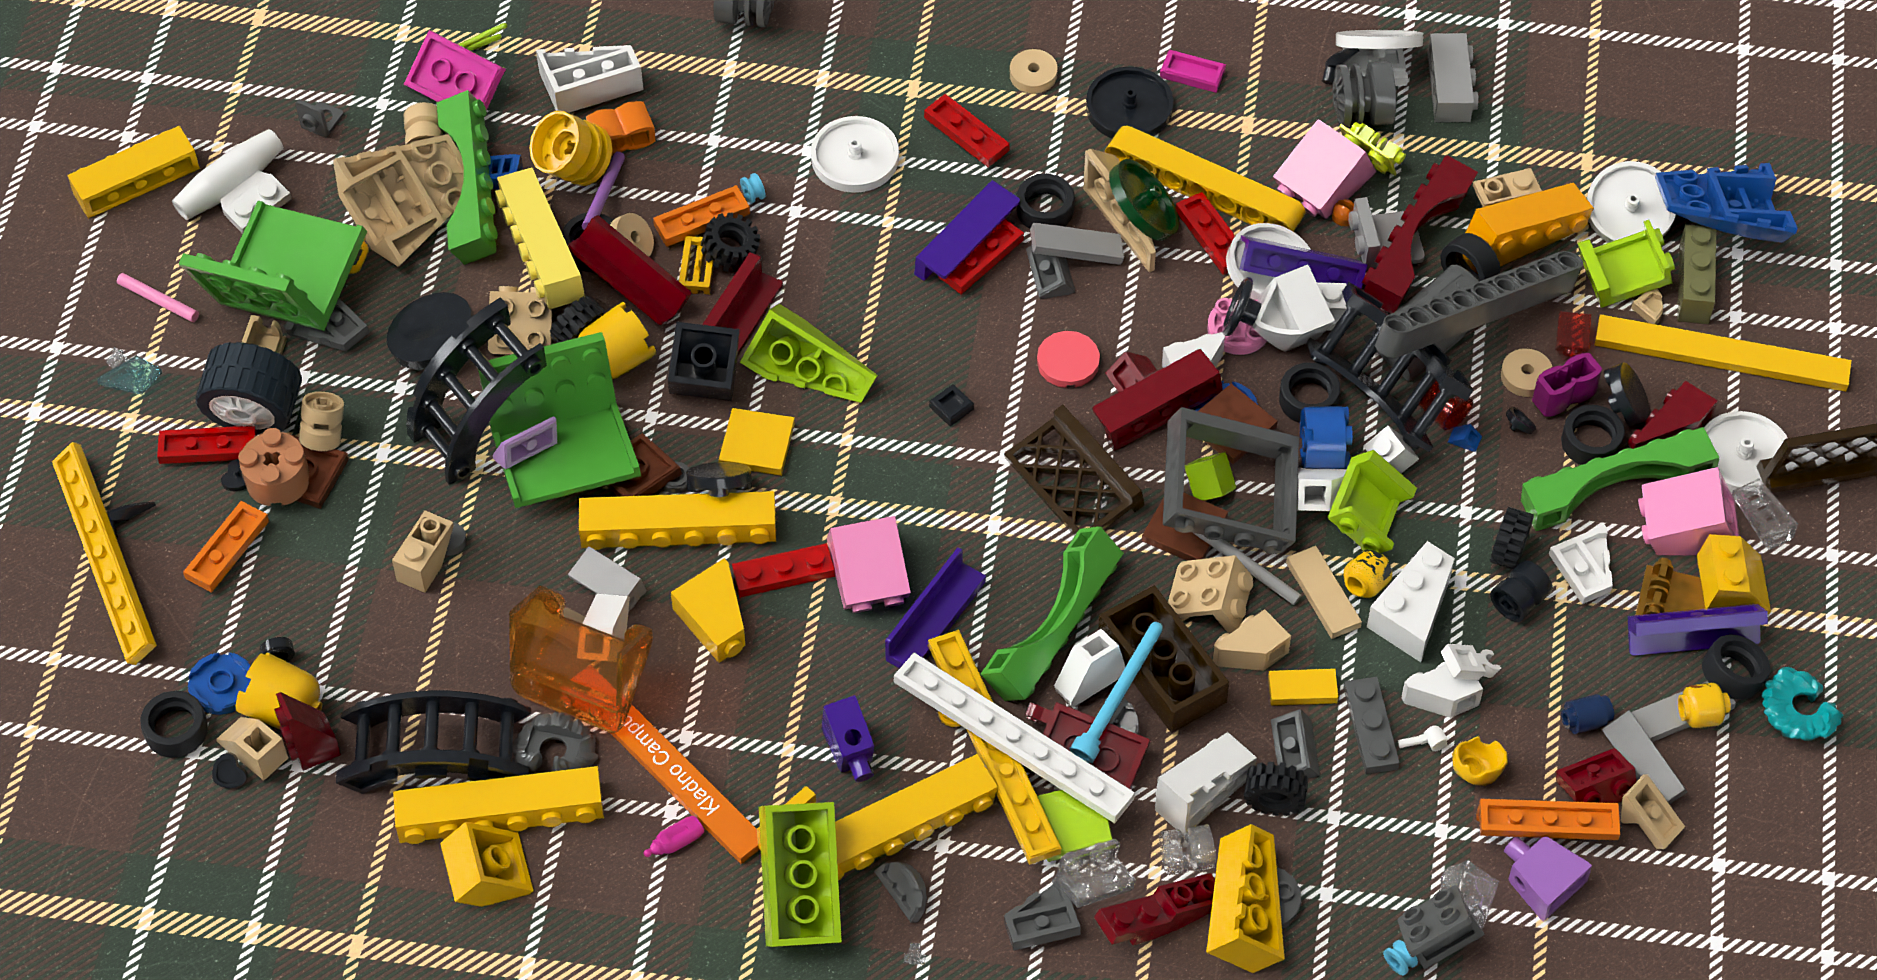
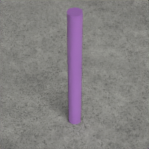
M615 152L583 221V230H585L594 216H600L625 160L623 153Z

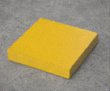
M732 408L719 462L740 463L749 466L751 471L782 476L795 425V418Z

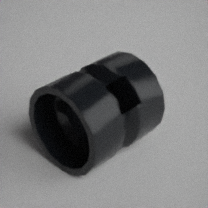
M1525 560L1519 563L1505 580H1502L1491 590L1490 597L1495 608L1505 618L1513 622H1521L1532 612L1535 605L1540 604L1552 592L1553 585L1549 576L1541 567Z

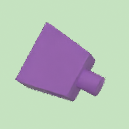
M1515 837L1504 849V852L1515 861L1509 875L1511 885L1543 922L1588 881L1592 868L1589 862L1549 837H1542L1531 848L1519 837Z

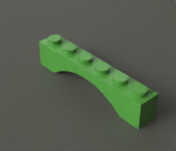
M469 90L437 102L438 127L445 134H449L453 142L457 144L464 166L461 195L455 211L447 223L448 250L464 265L496 253L495 239L498 238L493 219L495 206L491 197L493 182L489 175L491 158L487 151L486 142L489 139L484 119L487 112L484 103L480 99L477 100Z
M1704 427L1695 430L1687 429L1670 438L1655 439L1647 445L1638 448H1626L1606 458H1594L1587 464L1574 468L1565 467L1555 474L1531 478L1526 483H1523L1521 502L1526 512L1534 514L1532 525L1535 531L1565 523L1572 512L1587 497L1606 486L1638 478L1669 479L1718 467L1720 457Z
M1101 526L1079 529L1064 551L1061 586L1055 604L1047 619L1036 632L1024 641L1011 647L997 649L982 671L981 676L1004 701L1025 700L1034 692L1036 683L1042 674L1051 667L1052 659L1058 650L1067 643L1070 632L1084 618L1085 610L1091 601L1100 594L1101 586L1107 577L1116 570L1117 563L1124 553Z

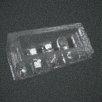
M1760 479L1733 490V498L1768 550L1793 539L1798 523ZM1756 494L1759 495V498L1753 501L1748 499ZM1761 506H1766V508L1760 511L1757 510ZM1771 516L1773 517V519L1770 520V521H1767V520H1766L1767 518H1769V517H1771Z

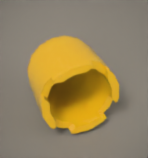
M624 302L616 305L585 327L577 337L599 332L603 333L612 380L656 355L655 347L652 345L648 348L644 340L649 336L648 332L632 310L628 313L625 312L626 305Z
M261 653L247 671L245 677L251 679L246 692H238L235 705L237 712L250 718L259 719L267 725L280 729V724L274 711L275 708L279 707L276 697L277 693L282 692L320 711L323 703L319 701L320 686L314 676L272 654L266 653L264 655Z

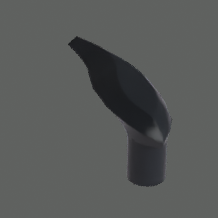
M1358 48L1346 49L1331 55L1325 62L1322 82L1332 85L1337 64H1345L1360 50Z
M155 502L127 504L106 512L116 539L118 535L115 524L128 521L131 517L156 506Z

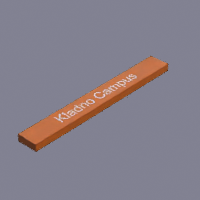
M590 665L566 684L567 690L692 816L699 820L701 825L740 864L760 850L758 849L757 829L593 665Z

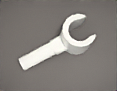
M1431 726L1422 735L1398 740L1399 748L1428 743L1432 751H1439L1447 746V737L1439 726Z

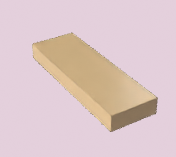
M1316 546L1287 557V566L1331 639L1361 628V619Z

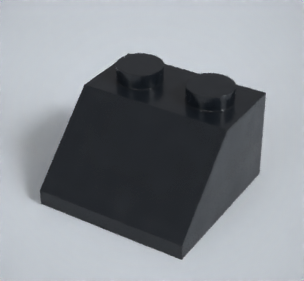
M676 322L668 374L669 394L732 401L740 329Z

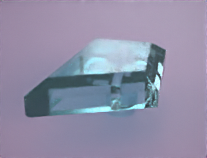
M136 355L99 377L97 382L100 386L142 395L162 374V370Z

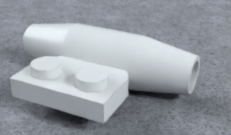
M268 129L234 146L199 172L172 200L175 209L185 220H189L221 203L224 215L243 234L258 200L279 208L291 200L290 192L271 173L262 172L284 148L282 142L272 130Z

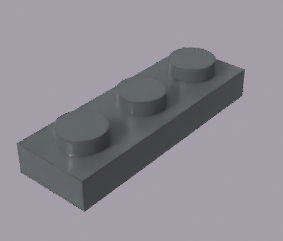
M1370 677L1344 681L1343 688L1365 774L1398 770L1400 763L1378 678Z

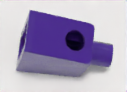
M854 695L823 706L821 729L840 772L851 770L856 782H863L872 778L874 772L870 762L873 761L874 744L856 696Z

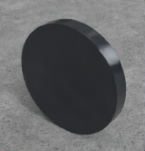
M1118 67L1104 72L1092 82L1087 92L1086 112L1091 124L1100 133L1113 139L1122 126L1133 127L1154 137L1164 130L1171 120L1173 94L1169 85L1152 71L1139 67Z
M440 292L423 296L404 307L393 319L387 332V346L400 365L409 369L424 370L437 351L451 336H454L456 339L469 327L467 321L474 316V312L464 298L454 293Z

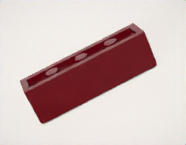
M599 215L594 216L590 220L580 238L568 244L571 253L661 326L678 316L692 294L689 289Z
M750 252L702 325L740 329L739 354L783 286V281L762 273L761 256Z
M1197 349L1092 407V410L1105 428L1108 444L1113 451H1116L1167 423L1181 407L1191 410L1223 391L1220 372L1201 349Z

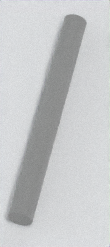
M1194 533L1224 556L1236 555L1252 576L1292 605H1295L1300 599V593L1226 540H1210L1204 535Z

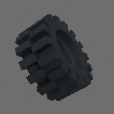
M723 213L718 214L717 219L713 217L707 224L701 241V246H703L701 251L703 255L707 254L705 259L708 262L715 261L713 266L717 269L719 265H723V271L728 272L729 268L732 267L733 272H737L750 252L756 254L760 244V234H757L758 229L756 226L751 228L752 221L749 219L746 222L742 221V215L738 214L736 219L733 218V213H727L725 218ZM720 238L734 239L741 247L728 246Z
M583 296L579 301L575 300L572 302L570 308L567 306L563 314H559L557 317L558 321L552 324L553 328L550 329V336L557 343L575 339L585 327L604 315L606 311L592 297Z
M1512 507L1507 508L1493 547L1491 563L1512 570L1519 564L1530 533L1534 514Z
M1263 762L1258 763L1257 767L1253 765L1247 772L1244 800H1246L1247 805H1252V809L1255 811L1261 809L1263 814L1273 812V816H1278L1279 813H1283L1284 816H1290V812L1297 814L1299 810L1304 809L1306 804L1308 777L1304 776L1302 770L1296 771L1297 767L1293 765L1289 768L1286 767V763L1280 762V765H1275L1274 762H1268L1267 766Z

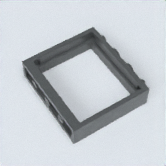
M1181 407L1168 420L1163 525L1175 528L1176 531L1182 533L1193 532L1201 534L1210 540L1222 539L1234 542L1235 545L1240 547L1251 546L1264 549L1269 554H1281L1296 541L1299 437ZM1186 437L1275 459L1273 530L1183 508Z

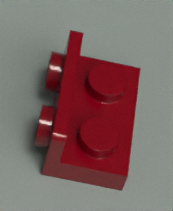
M1616 748L1555 771L1556 782L1573 799V802L1619 803L1622 802L1623 796L1637 782L1635 767Z

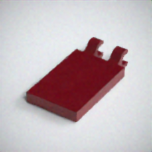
M1030 702L1025 714L1028 720L1046 725L1043 735L1070 751V747L1076 737L1081 736L1082 733H1087L1095 720L1093 716L1058 702L1055 703L1053 711ZM1108 723L1099 738L1100 745L1098 747L1100 751L1094 762L1089 764L1131 790L1149 747L1150 739Z

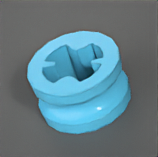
M752 173L749 179L746 177L740 179L742 191L750 204L754 203L758 197L760 199L766 197L763 183L756 173Z
M1396 940L1393 943V949L1387 948L1384 950L1385 960L1399 975H1406L1409 971L1408 967L1413 968L1418 964L1417 957L1410 956L1405 943L1401 940Z

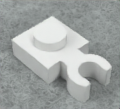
M1447 644L1441 651L1447 668L1454 679L1479 680L1482 676L1491 678L1501 669L1500 665H1493L1489 662L1490 658L1494 655L1491 650L1485 649L1480 653H1476L1473 645Z

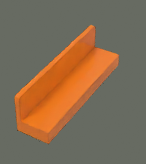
M1480 799L1476 813V820L1480 822V836L1618 840L1620 837L1618 803Z

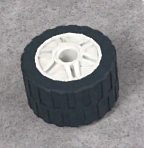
M243 342L220 344L211 349L208 354L196 393L195 403L203 415H206L208 419L222 427L255 426L259 435L269 428H277L282 432L290 424L302 382V375L298 367L291 360L269 348Z

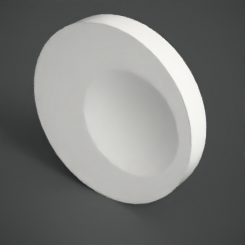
M1406 30L1343 31L1336 33V46L1373 49L1374 58H1384L1386 55L1385 49L1423 46V33Z
M862 116L843 117L828 123L816 134L811 146V162L816 175L826 185L844 192H865L883 185L893 176L899 162V146L893 132L883 123Z
M1625 161L1607 167L1596 176L1587 195V200L1594 207L1588 220L1593 230L1603 240L1610 243L1644 230L1643 221L1650 220L1653 229L1659 228L1663 237L1666 235L1673 224L1676 214L1667 211L1656 183L1655 175L1661 171L1646 163Z
M1271 223L1253 224L1242 229L1233 239L1226 256L1227 270L1237 287L1246 277L1252 278L1253 289L1250 298L1258 300L1259 295L1275 277L1239 269L1245 247V242L1240 240L1241 235L1305 249L1310 248L1299 235L1283 226Z
M1734 411L1713 418L1706 424L1704 429L1720 457L1718 468L1730 492L1739 495L1765 493L1766 490L1756 466L1760 460L1773 458L1783 441L1787 438L1784 431L1770 419L1752 412Z

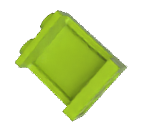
M1650 220L1643 221V231L1593 248L1590 239L1578 243L1580 258L1583 260L1584 269L1601 308L1672 284L1671 271L1675 270L1673 259L1669 252H1663L1661 246H1664L1665 243L1659 228L1653 229Z
M1375 450L1351 457L1328 519L1342 533L1356 542L1363 551L1368 549L1383 553L1392 550L1394 542L1387 537L1397 508L1400 502L1414 498L1417 487Z

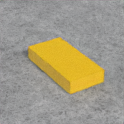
M1335 669L1269 671L1268 673L1271 706L1338 703Z

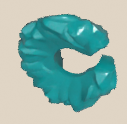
M1783 667L1774 675L1773 680L1766 682L1765 686L1767 689L1762 693V698L1764 699L1762 704L1765 707L1764 714L1768 717L1771 726L1777 731H1781L1782 736L1790 739L1811 741L1820 736L1824 738L1830 736L1835 732L1837 726L1841 725V718L1844 715L1836 708V704L1833 702H1823L1818 711L1812 715H1803L1793 707L1792 700L1794 697L1807 695L1810 702H1813L1823 692V685L1808 672L1797 671L1791 667Z

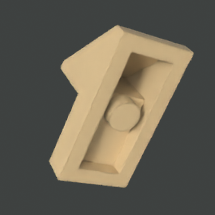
M1643 774L1623 796L1621 822L1623 824L1638 823L1656 849H1665L1684 829L1685 825L1648 774Z

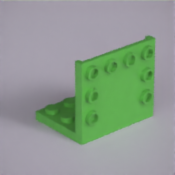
M258 200L231 261L223 260L220 263L205 254L197 253L196 256L183 253L178 265L219 304L324 331L367 234V230L361 225L352 226L267 205L263 201Z
M602 332L543 346L547 366L520 385L503 402L489 421L492 437L497 449L501 442L553 416L557 420V444L506 470L503 468L515 508L641 476L637 458L616 403L607 348ZM515 354L488 361L498 373H501L517 357ZM478 369L483 391L490 382Z

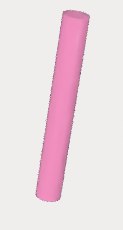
M121 273L117 278V284L191 322H195L199 317V312L125 273Z

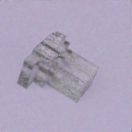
M117 347L113 348V354L106 360L113 369L121 362L124 363L128 360L124 355V351H120Z
M910 943L909 954L905 953L904 964L925 965L926 955H921V944Z

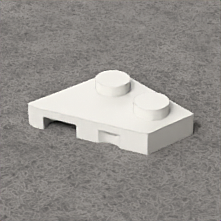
M1605 525L1550 547L1549 556L1582 604L1610 593L1613 586L1612 574L1609 570L1610 553L1607 549L1606 539L1608 532Z

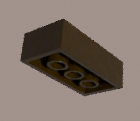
M1153 585L1099 615L1098 630L1102 629L1119 645L1126 666L1149 626L1153 622L1162 624L1163 631L1134 678L1133 683L1168 730L1173 733L1227 703L1229 681L1161 592Z

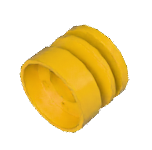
M554 111L546 115L537 124L531 136L529 147L531 160L536 168L577 186H588L596 182L605 173L612 155L611 138L605 129L565 111Z

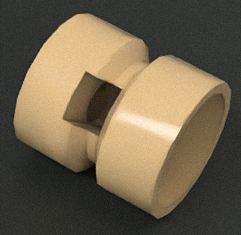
M425 102L416 103L405 110V145L413 141L444 135L443 131L438 127L436 105Z
M312 392L303 397L299 441L304 447L316 451H328L340 445L341 421L343 420L344 411L342 398L329 392Z

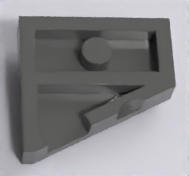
M339 298L324 331L292 322H287L283 325L289 336L342 351L349 350L370 333L368 326Z
M1062 875L1052 879V885L1041 894L1036 891L1026 899L1024 904L1014 907L1004 915V924L1013 951L1081 935L1080 924Z

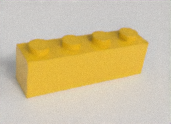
M177 126L121 152L107 156L105 159L87 167L80 168L67 176L75 198L89 219L200 168L194 148L181 127Z

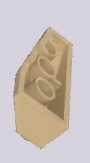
M1094 149L1086 150L1084 191L1118 234H1121L1122 239L1148 272L1154 271L1156 250L1152 238L1146 236L1132 224L1121 210L1111 190L1109 174L1111 169L1120 162L1119 159L1109 153Z

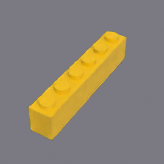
M774 491L729 493L728 496L712 497L709 494L579 498V536L581 548L591 547L594 550H600L606 547L631 549L637 546H656L662 548L669 545L700 546L702 544L732 545L734 543L752 542L764 544L766 542H776Z
M976 754L836 821L838 881L844 876V873L854 868L862 870L871 865L875 858L885 853L887 856L899 852L904 847V844L914 839L922 841L932 835L935 829L946 825V827L953 826L960 822L964 815L974 810L976 813H979L989 808L993 804L998 787L979 755Z
M598 766L393 791L395 827L400 843L419 844L430 839H446L465 822L504 830L523 831L528 827H556L561 823L576 821L589 823L595 819L604 818Z

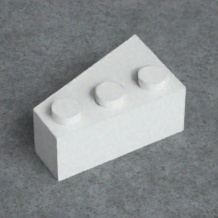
M631 45L593 47V51L574 52V48H564L565 52L546 53V49L536 50L539 73L556 111L570 113L643 90L641 66Z
M1427 541L1371 605L1367 628L1421 662L1450 581L1455 558Z
M1228 732L1218 739H1213L1207 746L1158 777L1155 811L1185 836L1246 782L1247 772L1250 770V767L1256 766L1257 757Z

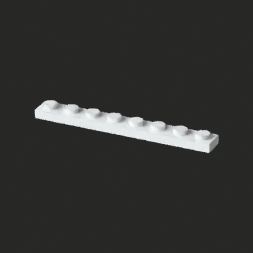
M913 653L894 675V683L1114 824L1134 800L1135 792L916 653Z

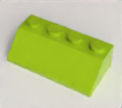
M834 802L760 806L759 823L766 946L841 943Z

